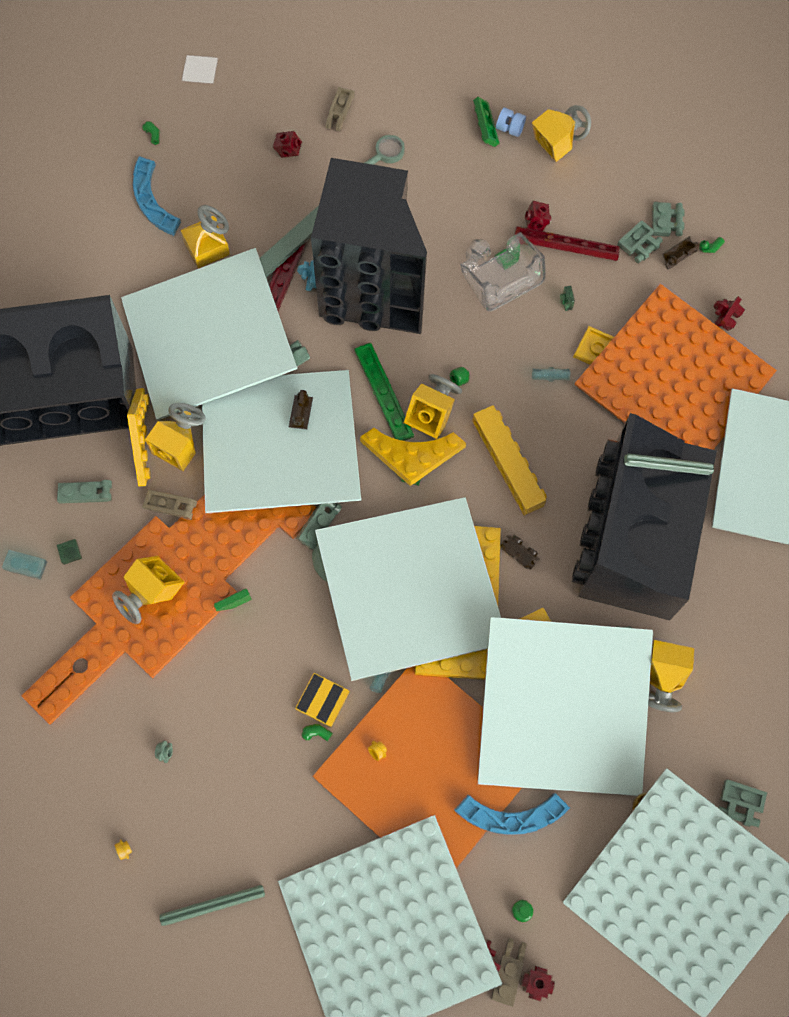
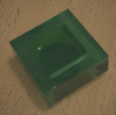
M564 286L563 293L560 294V301L562 305L564 304L565 311L573 310L575 303L572 286Z
M76 539L57 545L63 565L82 559Z

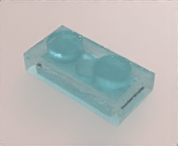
M9 550L2 569L41 580L47 561L46 559Z

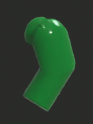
M146 121L142 125V129L146 133L150 132L151 143L158 145L160 142V130L153 122Z
M718 237L713 243L702 240L699 243V249L703 253H715L725 241L722 237Z
M312 724L303 728L301 736L304 740H310L312 736L318 735L328 742L333 733L320 724Z

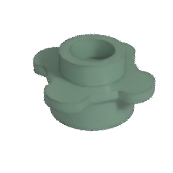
M163 741L158 743L155 748V758L167 763L173 754L172 743Z

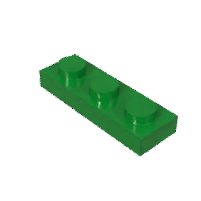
M476 97L473 100L474 110L478 117L482 140L486 144L496 147L500 143L489 102Z

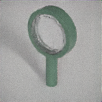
M395 135L381 137L376 143V155L364 163L374 165L380 160L385 163L398 162L404 156V142Z

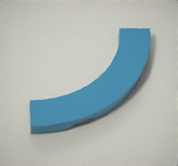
M139 156L133 171V190L137 204L145 217L153 225L165 233L174 236L181 224V219L171 215L158 205L151 189L152 173L156 166L155 161Z
M553 793L546 801L532 809L507 813L483 806L470 795H467L454 811L463 819L481 829L494 833L516 835L534 832L554 823L570 807L556 793Z

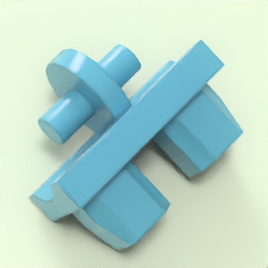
M312 260L309 266V262L305 261L304 265L298 266L297 272L302 275V279L305 280L307 278L305 290L311 291L312 288H316L314 263Z

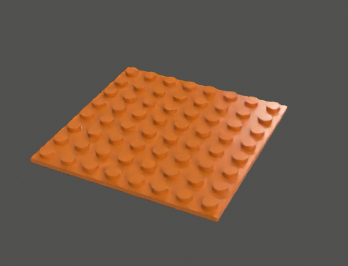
M660 284L574 385L624 423L630 413L636 414L684 440V443L714 450L725 436L731 389L758 394L777 370Z
M415 666L407 668L312 776L380 838L435 815L456 868L487 830L469 823L459 816L454 809L467 795H470L483 806L503 812L522 789V787L478 784L483 707L448 677L415 675ZM372 741L382 742L387 749L385 758L377 761L370 755L368 747L372 745Z

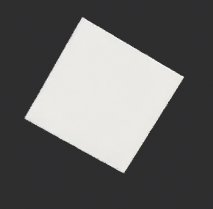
M187 55L182 81L213 83L218 58Z

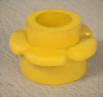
M372 741V745L368 747L370 755L377 761L385 758V752L387 751L385 745L382 742Z
M120 839V842L114 844L120 860L124 858L129 859L128 854L132 853L128 841L123 842Z

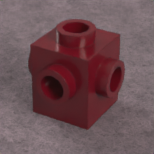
M295 131L280 132L276 134L272 147L281 158L299 155L302 141Z
M534 200L531 202L525 213L527 228L544 231L551 222L549 204Z
M535 966L534 970L528 969L527 973L524 972L521 986L524 987V992L529 993L528 998L541 1001L542 997L548 999V995H552L555 981H552V975L547 974L548 969ZM537 980L543 981L542 988L540 989L536 987Z

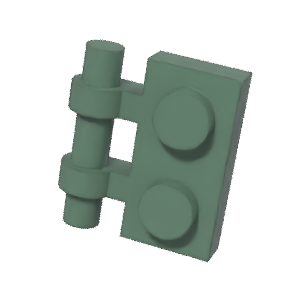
M653 202L652 229L655 231L653 236L669 237L671 231H676V236L683 235L685 210L682 203H677L676 209H671V203ZM671 218H676V222L672 223Z
M641 220L618 241L617 245L630 256L636 252L638 255L634 260L636 263H640L642 260H646L652 251H656L660 247L663 239L659 236L654 239L652 236L655 231ZM646 242L648 246L644 249L642 245Z
M726 779L724 780L720 800L727 802L728 805L727 808L720 806L718 808L730 818L742 822L745 826L759 827L760 819L753 816L754 812L763 813L767 792ZM736 806L745 808V814L736 812Z

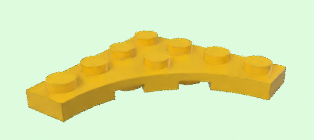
M144 388L136 389L127 414L138 487L146 486L148 479L151 478L150 468H147L146 461H148V453L145 450L147 426L144 425L149 397L148 394H145Z
M372 428L360 436V442L410 486L466 447V442L454 432L427 442L397 440L381 433L376 428Z

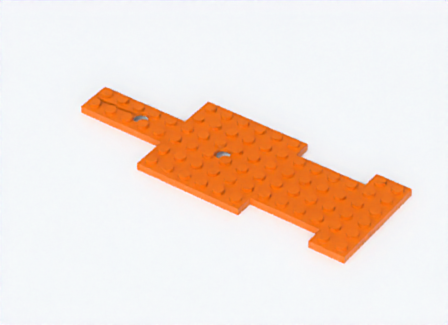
M204 494L197 501L196 507L193 508L192 520L180 517L169 528L155 516L70 597L96 624L46 671L22 697L51 725L124 652L153 679L220 612L216 611L214 603L237 593L225 580L278 527L292 539L295 538L316 507L314 505L205 513ZM159 556L184 581V584L172 600L145 604L138 608L141 614V622L133 624L117 609L113 602L112 594L114 591H121L129 596L131 592L124 576L136 559ZM81 658L86 659L88 662L87 670L83 673H76L73 670L75 661Z

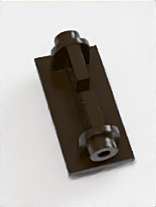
M689 236L664 252L662 255L667 269L669 270L688 256L697 252L698 248H700L699 243L692 242Z
M300 390L294 396L289 428L308 429L313 397H309L306 390Z
M515 534L513 536L507 535L506 537L509 538V541L504 540L500 545L503 547L502 550L513 558L518 552L520 555L516 560L526 569L529 568L531 570L535 566L533 561L540 560L537 557L539 553L530 546L528 549L523 546V540Z

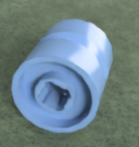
M504 107L498 117L496 129L503 132L508 130L509 134L519 137L526 122V115L518 112L514 114L513 110Z

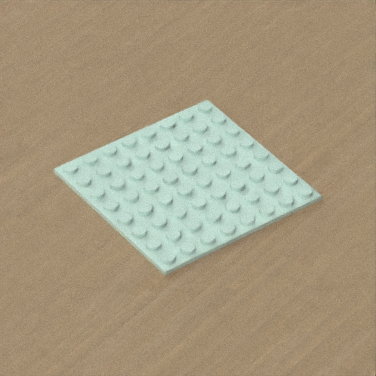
M256 248L121 297L157 421L170 416L168 409L172 404L185 403L196 407L298 369ZM179 409L174 410L176 414L181 412Z
M349 370L280 375L202 404V412L206 417L203 423L205 513L361 501ZM300 390H306L308 396L313 397L307 430L289 428L294 396Z
M731 389L712 528L789 545V401Z
M466 497L315 530L351 681L488 649L490 617L501 618Z
M490 617L478 784L635 796L641 794L643 791L653 630Z
M666 768L568 894L563 904L698 1015L706 1017L789 912V863Z
M435 815L278 881L325 1017H427L502 984Z

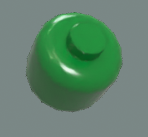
M458 367L450 371V381L459 387L469 382L470 374L466 368Z
M526 900L516 901L511 910L512 916L518 922L529 921L534 912L533 906Z

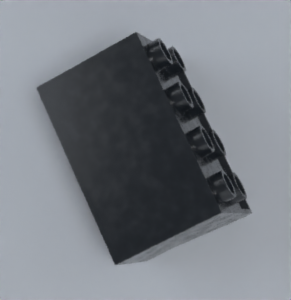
M337 158L330 159L311 235L319 317H323L327 323L342 325L346 321L358 323L361 328L367 331H378L380 328L415 334L422 333L427 250L407 203L408 170Z
M110 295L0 309V446L129 428L127 414L136 392L133 347Z
M630 413L617 441L607 439L603 454H600L595 472L598 480L595 489H592L587 511H591L588 523L583 527L579 544L583 549L580 559H577L571 582L580 584L579 598L670 621L690 598L713 473L703 475L626 466L624 464V456L629 453L711 463L714 469L717 451L684 443V440L642 417Z

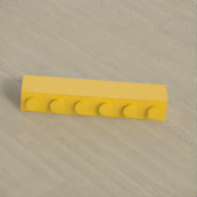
M494 405L474 413L472 422L521 512L525 516L544 507L547 496L545 491L539 488L536 475L529 470L527 459L520 454V447L516 441H513L509 427L504 425L501 412L499 410L496 411Z

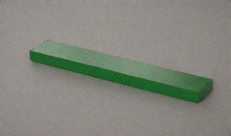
M372 343L354 348V352L394 439L406 441L413 438L412 429L404 423L405 414Z

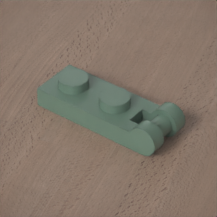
M112 481L58 483L57 502L59 504L109 502L112 498L110 493Z
M339 503L318 504L296 539L309 549H314L318 543L315 530L327 528L334 517L340 512L342 506ZM326 507L330 508L328 513L324 511Z

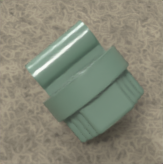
M299 340L290 345L297 367L311 358L307 352L308 350L305 346H302Z

